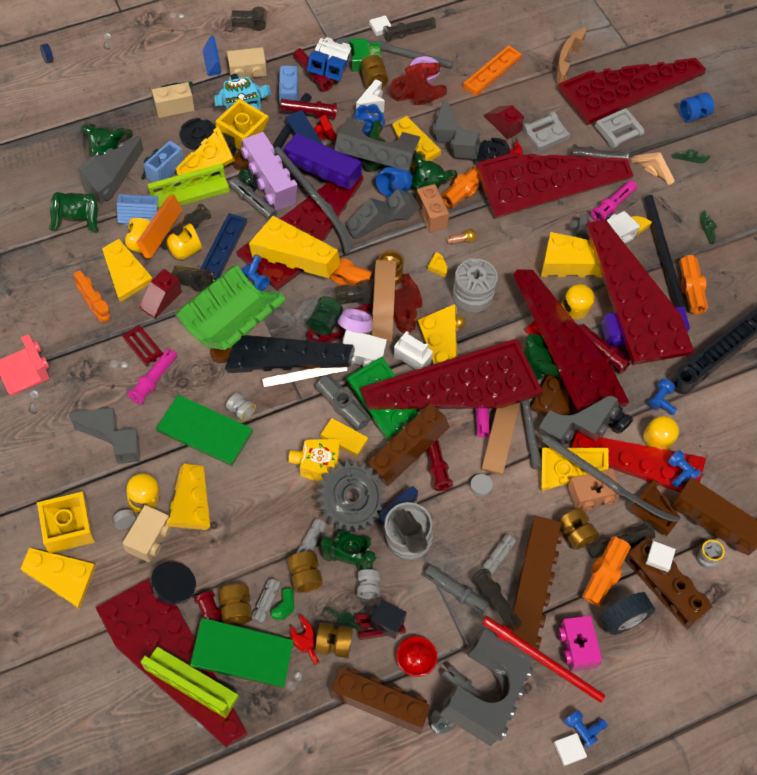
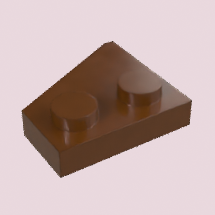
M548 375L541 387L543 393L541 396L536 397L531 410L545 417L549 410L560 415H570L569 393L564 381L555 376Z
M653 480L639 498L660 510L679 517L675 509L671 507L666 495L662 496L657 489L659 485L657 481ZM634 503L630 511L666 537L678 523L663 519L637 503Z

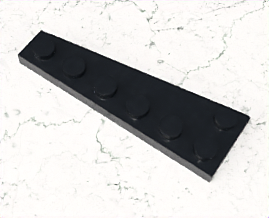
M245 335L241 336V339L233 345L225 369L227 373L252 372L256 369L272 371V369L276 368L292 370L295 367H303L304 369L350 367L355 347L353 344Z

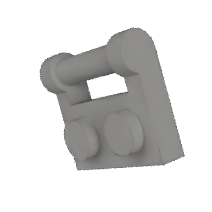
M626 108L596 121L595 124L598 131L608 141L611 149L618 147L619 144L629 139L644 135L643 127ZM630 127L633 129L621 136L615 137V134Z
M554 111L548 113L544 118L530 124L525 123L522 126L523 134L538 152L566 141L570 137V133L558 120L557 114ZM548 123L551 124V126L539 130L535 133L532 131Z

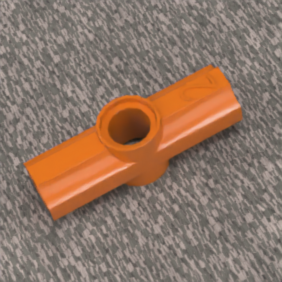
M476 165L466 174H459L453 185L441 195L447 208H454L466 196L469 198L476 192L478 185L482 183Z
M687 255L679 261L682 273L681 290L683 294H686L689 311L693 315H698L708 310L705 295L706 279L705 276H701L698 259L694 255Z
M340 258V265L330 277L335 283L340 285L351 283L368 289L372 283L374 272L354 266L348 259Z
M617 537L611 538L602 557H599L591 568L592 577L582 594L584 600L601 607L610 587L615 585L621 577L622 569L620 567L631 548L629 543Z

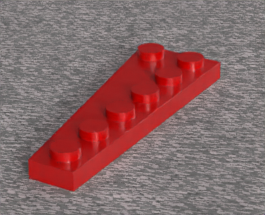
M576 433L572 448H608V468L648 482L655 480L659 486L676 492H680L686 483L684 482L679 488L672 484V481L677 479L683 472L679 466L673 467L668 463L676 451L599 437L597 441H594L582 433ZM684 453V460L694 469H699L703 473L706 458ZM701 473V475L696 479L698 482H700V480H701L702 473Z

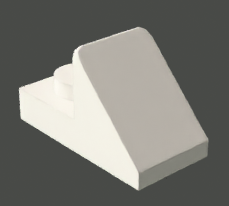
M375 79L356 102V108L360 105L376 104L383 113L385 101L381 98L383 94L381 90L382 82Z

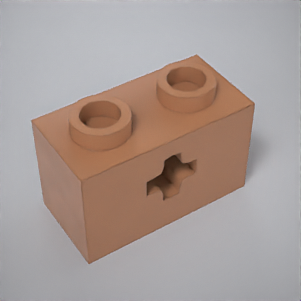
M613 469L601 471L618 483ZM590 474L571 478L567 487L575 509L583 508L584 511L592 510L602 504L605 506L612 505L617 502L620 496L616 491Z

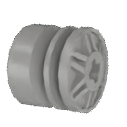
M475 258L465 260L458 266L455 272L452 291L453 300L457 306L468 312H480L486 310L492 304L498 281L497 271L494 266L488 261Z
M411 502L398 504L389 511L385 518L384 526L389 550L402 560L419 559L428 553L433 540V522L429 512L423 506Z

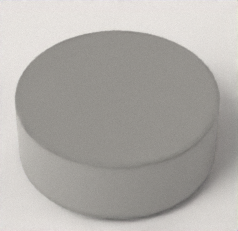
M485 474L474 476L470 484L471 492L478 497L489 495L493 487L491 478Z
M125 509L117 512L113 516L112 521L116 529H126L133 526L136 516L133 510Z

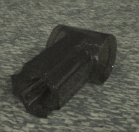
M254 7L252 11L232 10V26H251L255 31H262L266 28L267 11L265 8Z
M176 265L171 273L179 278L181 285L190 286L197 291L204 290L215 281L214 273L208 268L199 270Z
M373 279L358 281L356 284L340 285L335 288L338 304L355 302L371 304L374 302Z
M402 509L396 512L392 520L404 539L408 551L411 553L424 551L428 543L421 524L415 520L410 511Z

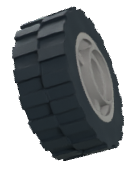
M638 592L610 606L603 612L600 618L610 635H616L644 622L654 613L655 608L645 592Z

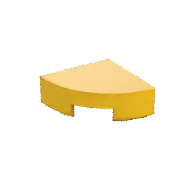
M631 217L640 225L636 236L651 226L652 222L644 217Z
M436 252L427 270L446 277L448 267L443 259L444 257Z

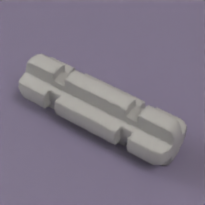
M318 518L314 520L312 528L309 529L297 553L313 551L321 536L320 534L323 533L326 527V523Z
M509 534L504 536L502 542L499 543L483 566L487 573L493 574L498 565L501 564L509 550L514 546L515 538Z
M275 579L268 580L265 586L266 591L263 590L256 606L258 609L254 611L252 620L257 623L265 622L267 618L266 612H269L276 597L275 592H278L281 586L280 582Z

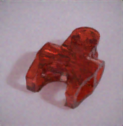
M418 63L405 69L406 76L397 77L391 83L392 98L396 101L413 98L414 105H423L447 94L446 85L433 86L427 81L430 76L440 72V63Z
M406 273L402 274L403 287L395 290L393 318L400 332L405 333L407 331L411 333L416 328V309L421 308L423 303L418 286L411 276Z

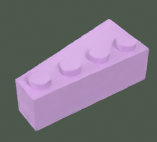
M264 132L242 139L241 154L244 159L247 158L251 173L257 176L258 187L260 190H264L267 204L272 205L276 211L295 204L297 183L295 180H290V172L287 168L283 169L282 160L279 155L274 156V148Z

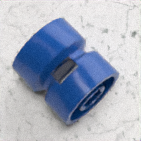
M704 92L682 99L679 103L681 117L685 122H691L712 115L714 112V101L711 95Z

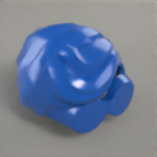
M376 104L360 105L356 108L353 118L366 122L364 130L366 136L369 137L372 130L371 124L375 120L380 121L383 130L385 125L384 115ZM366 110H368V111L371 112V113H377L378 115H377V116H374V115H372V114L366 112Z
M390 166L381 170L376 176V185L379 191L389 198L397 189L408 192L412 185L413 176L410 171Z

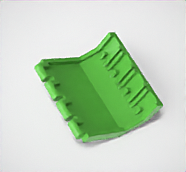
M234 265L174 314L184 328L205 347L226 350L238 342L241 336H245L257 326V323H260L269 316L272 310H276L285 302V297L281 292L259 291L248 281L240 267Z

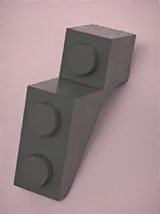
M442 102L441 108L437 110V122L433 124V134L436 135L437 142L451 143V150H454L455 158L477 159L480 148L479 132L468 131L460 127L450 104Z
M397 189L385 202L369 198L345 224L352 237L359 239L392 220H408L420 206L412 193Z
M608 396L583 411L568 416L549 410L538 427L540 434L544 437L548 435L563 446L566 441L569 442L572 439L574 430L597 441L600 436L603 437L605 435L610 419H614L620 409L618 399Z
M101 407L96 410L80 409L76 412H69V417L75 430L104 440L114 447L118 464L140 462V442L137 430L123 428L117 431V417L114 408Z

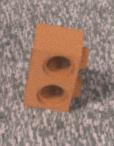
M436 185L418 188L416 201L420 206L419 212L429 233L447 228L449 212Z

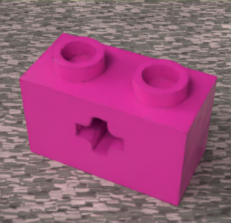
M591 615L564 619L560 628H558V636L560 642H564L565 650L563 651L565 664L569 665L570 672L598 668L602 663V657Z

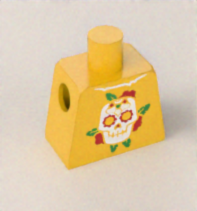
M340 439L305 440L303 451L290 450L288 462L300 464V476L317 482L320 480L324 481L321 475L328 473L327 469L331 466L335 469V464L338 463Z

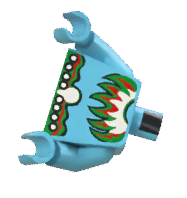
M232 74L229 77V81L224 82V88L220 90L218 95L214 96L215 107L224 105L227 111L238 99H241L256 109L261 110L260 97L264 98L267 95H272L270 86H258L256 83H252L248 77L240 78L238 74Z

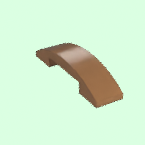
M586 27L576 31L565 42L557 66V84L566 80L571 64L567 60L572 50L580 51L585 40Z
M376 260L372 336L386 339V342H392L396 261Z
M520 403L496 409L482 466L483 471L503 475Z

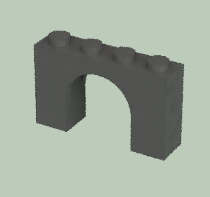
M351 117L346 119L338 132L335 151L409 171L418 150L420 136L402 132L397 141H378L364 134L365 121Z
M485 628L476 637L468 657L485 666L496 675L501 685L500 701L496 703L482 701L457 686L449 694L440 715L491 746L497 740L502 741L508 731L506 723L512 719L517 708L514 704L524 693L523 683L532 674L533 668H531V664L534 658L509 642L502 641L496 637V634Z

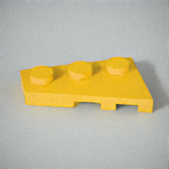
M407 116L392 124V130L397 140L402 132L420 136L417 152L422 151L426 154V160L432 161L441 155V149ZM414 160L410 167L411 172L415 171L417 166Z
M219 126L213 130L214 133L208 139L205 138L201 142L202 145L195 152H191L175 168L178 175L221 163L224 167L235 161ZM200 177L194 178L192 181H197Z
M120 239L102 248L119 302L148 286L150 281L153 280L152 276Z
M455 304L418 320L428 348L433 351L432 360L434 364L458 357L456 342L457 306Z
M542 448V491L569 484L571 478L589 474L557 453V451L551 448ZM567 448L598 470H608V448Z
M183 464L179 469L175 486V497L171 502V513L167 519L166 526L207 530L210 527L204 466Z
M29 548L20 569L23 573L41 585L46 586L80 610L96 566L93 563Z

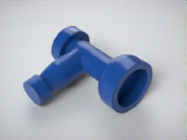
M254 255L251 264L245 265L242 268V272L246 277L254 281L256 289L263 291L268 287L270 279L266 275L259 276L256 273L262 257Z
M661 379L657 385L659 390L654 398L649 400L648 405L654 410H659L661 407L673 415L678 408L672 406L663 398L666 394H671L674 391L675 385L667 379Z
M678 450L668 461L671 466H679L683 470L679 477L672 481L676 488H679L691 477L696 480L702 473L684 460L685 454L681 450Z
M577 710L565 719L564 722L568 727L574 726L585 741L584 746L588 748L598 741L596 735L607 727V723L604 719H600L596 724L587 729L581 721L583 714L580 710Z

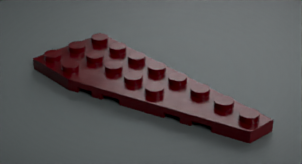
M696 58L675 60L674 63L668 64L664 62H658L657 65L652 66L640 64L624 66L620 70L611 71L608 68L604 69L603 72L596 73L595 70L559 83L558 90L586 124L589 125L705 74L706 68Z
M510 153L476 164L494 219L631 179L634 176L627 158L606 157L601 159L567 155L541 156L536 154L521 155L519 153Z
M361 175L350 190L340 187L331 181L317 190L319 195L332 206L338 219L341 212L346 209L351 197L355 195L363 183V176ZM311 196L280 218V220L320 241H325L334 227L331 220ZM249 242L237 250V256L247 265H250L253 261ZM262 258L256 273L258 275H266L270 279L269 284L278 291L303 272L304 269L297 267L294 269L289 268L286 264L279 262L275 264L268 262V259Z
M605 219L587 222L586 230L632 365L692 355L694 349L681 314L608 221Z
M517 269L513 274L577 411L584 410L608 396L617 398L618 405L626 407L630 402L610 364L534 270Z
M517 338L362 387L360 390L368 410L426 408L430 403L437 409L505 408L541 396L543 393Z
M150 578L95 607L117 650L147 675L172 700L178 703L192 718L199 722L225 748L247 736V732L233 708L227 718H224L144 669L141 664L144 656L150 658L157 647L190 666L196 641L178 607L162 603L154 597L153 590L149 585ZM194 668L219 683L214 672Z

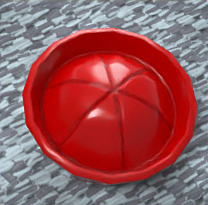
M412 636L405 639L399 645L397 662L406 674L413 677H422L429 674L435 668L437 651L428 639L421 636Z

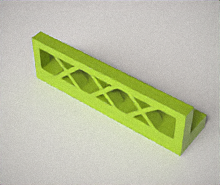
M222 163L147 184L150 196H158L159 208L168 195L174 194L180 206L230 192ZM218 171H219V173H220V174H218V175L210 176L212 173H215V172H218ZM200 177L199 180L192 181L194 178ZM181 182L179 186H174L175 183ZM163 188L161 191H153L154 189Z
M159 647L155 649L150 658L144 656L141 661L146 671L224 718H227L239 698V695Z

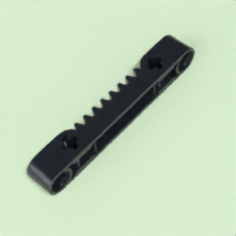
M757 307L677 370L672 379V383L675 385V392L679 394L689 393L712 374L715 369H718L721 364L723 365L738 351H741L743 347H746L748 343H751L753 339L757 338Z

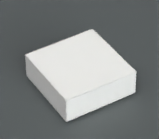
M386 15L369 20V25L376 36L392 32V26Z
M653 541L646 564L668 572L676 549Z
M577 733L553 743L563 767L587 757Z

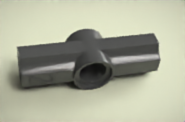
M330 374L324 375L316 383V388L334 406V411L338 415H342L357 431L362 430L371 421V417L353 399L352 393L347 389H343ZM340 401H346L347 403L341 404V403H339V402H340Z

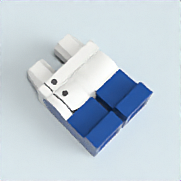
M328 37L325 39L320 38L314 52H311L309 56L307 71L322 76L325 72V77L341 81L349 62L350 45L347 43H335L333 39ZM314 65L321 66L322 68H315ZM330 71H337L339 74H333Z

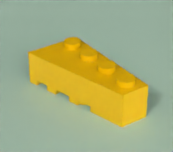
M272 216L249 242L252 257L259 255L264 259H268V262L275 264L276 262L283 263L293 269L295 267L304 269V272L329 278L340 265L337 249L275 216Z
M550 232L541 277H548V275H557V277H566V275H577V277L595 275V277H602L590 240Z

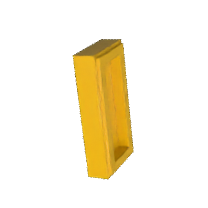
M331 418L320 434L322 439H340V449L355 457L359 456L368 442V437Z

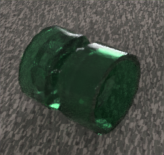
M320 297L307 320V325L312 331L320 335H330L336 325V321L343 312L342 305L331 297Z

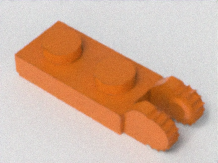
M81 270L75 272V286L93 314L102 323L109 321V306L106 301H102L100 293L93 290L92 282L88 276L85 277Z

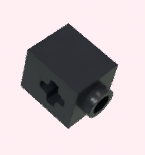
M382 599L378 606H373L369 614V618H371L370 627L396 639L406 620L407 612Z

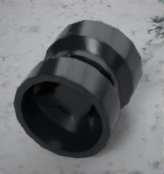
M619 406L620 409L614 419L611 418L608 424H612L614 430L621 434L629 427L634 418L629 414H625L623 408Z

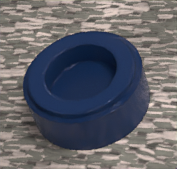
M47 43L40 45L44 62H52L53 54L50 46Z

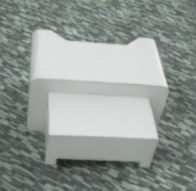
M406 331L394 346V358L402 360L415 368V370L428 367L432 361L433 351L428 348L427 343L423 344L408 335L409 332Z

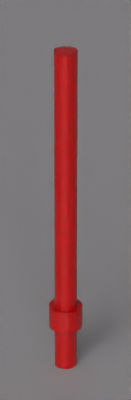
M485 616L482 624L495 632L496 637L504 642L507 640L599 703L604 700L605 694L512 633V629L506 625H500L490 617Z

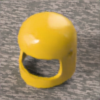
M131 218L129 220L128 229L131 232L125 236V243L131 251L142 253L136 242L151 221L143 218Z
M192 224L185 225L180 235L176 236L172 233L167 238L168 250L176 259L185 260L202 250L201 242Z
M583 284L573 285L568 289L561 305L564 307V300L566 299L571 307V311L568 314L572 319H583L591 310L595 296L588 286Z
M657 416L644 430V441L647 446L668 450L679 436V427L671 417Z
M139 473L128 481L126 486L128 505L133 511L140 513L142 509L133 506L129 498L136 503H147L148 507L153 509L157 506L160 499L159 485L153 476Z

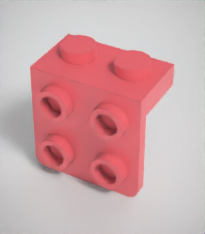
M29 334L21 337L25 349L0 359V377L9 395H15L50 379L46 371L50 367L44 356L40 358L38 354L42 352L37 340L32 342Z

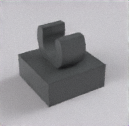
M580 214L579 221H572L570 223L572 236L581 235L582 239L590 240L586 230V224L590 222L588 214Z

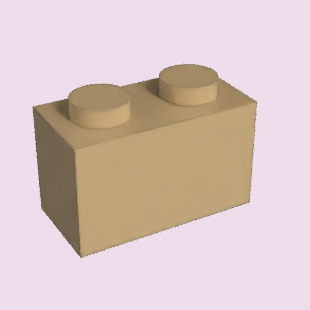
M263 47L227 51L230 75L238 74L240 78L267 76Z
M188 82L152 89L158 118L195 111Z
M144 505L122 543L125 551L150 562L153 556L156 557L158 555L163 538L167 537L171 532L172 527L166 526L169 515Z

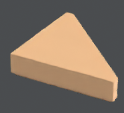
M660 152L635 155L631 158L632 163L637 162L645 167L644 170L655 177H662L668 185L675 181Z

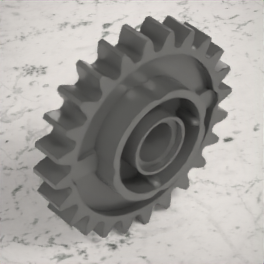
M346 460L343 462V466L338 462L335 464V469L332 466L327 469L328 473L321 475L324 481L320 480L317 482L321 489L315 490V493L320 495L315 502L321 503L317 510L324 511L321 518L328 517V525L336 523V530L343 526L344 530L349 531L351 528L353 532H357L359 528L361 530L366 529V524L369 526L373 525V519L380 518L377 512L384 510L380 504L386 502L385 499L381 498V495L386 493L385 490H380L383 482L376 481L379 474L373 476L371 474L373 468L365 470V463L358 467L356 460L351 465ZM347 491H351L354 494L353 502L348 500Z

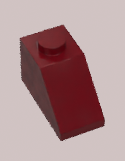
M513 105L498 106L484 114V117L507 140L522 131L524 116Z
M163 269L150 281L139 308L156 319L182 293L179 278Z

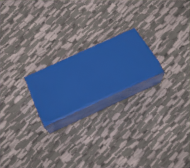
M212 35L203 48L208 76L220 75L221 73L215 37Z

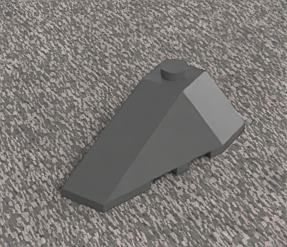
M136 136L121 143L119 148L115 150L110 148L102 156L94 155L78 167L85 193L93 194L101 205L111 199L144 150L141 137Z

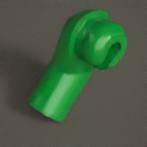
M291 588L282 590L283 602L271 611V616L276 621L286 619L295 609L294 591Z

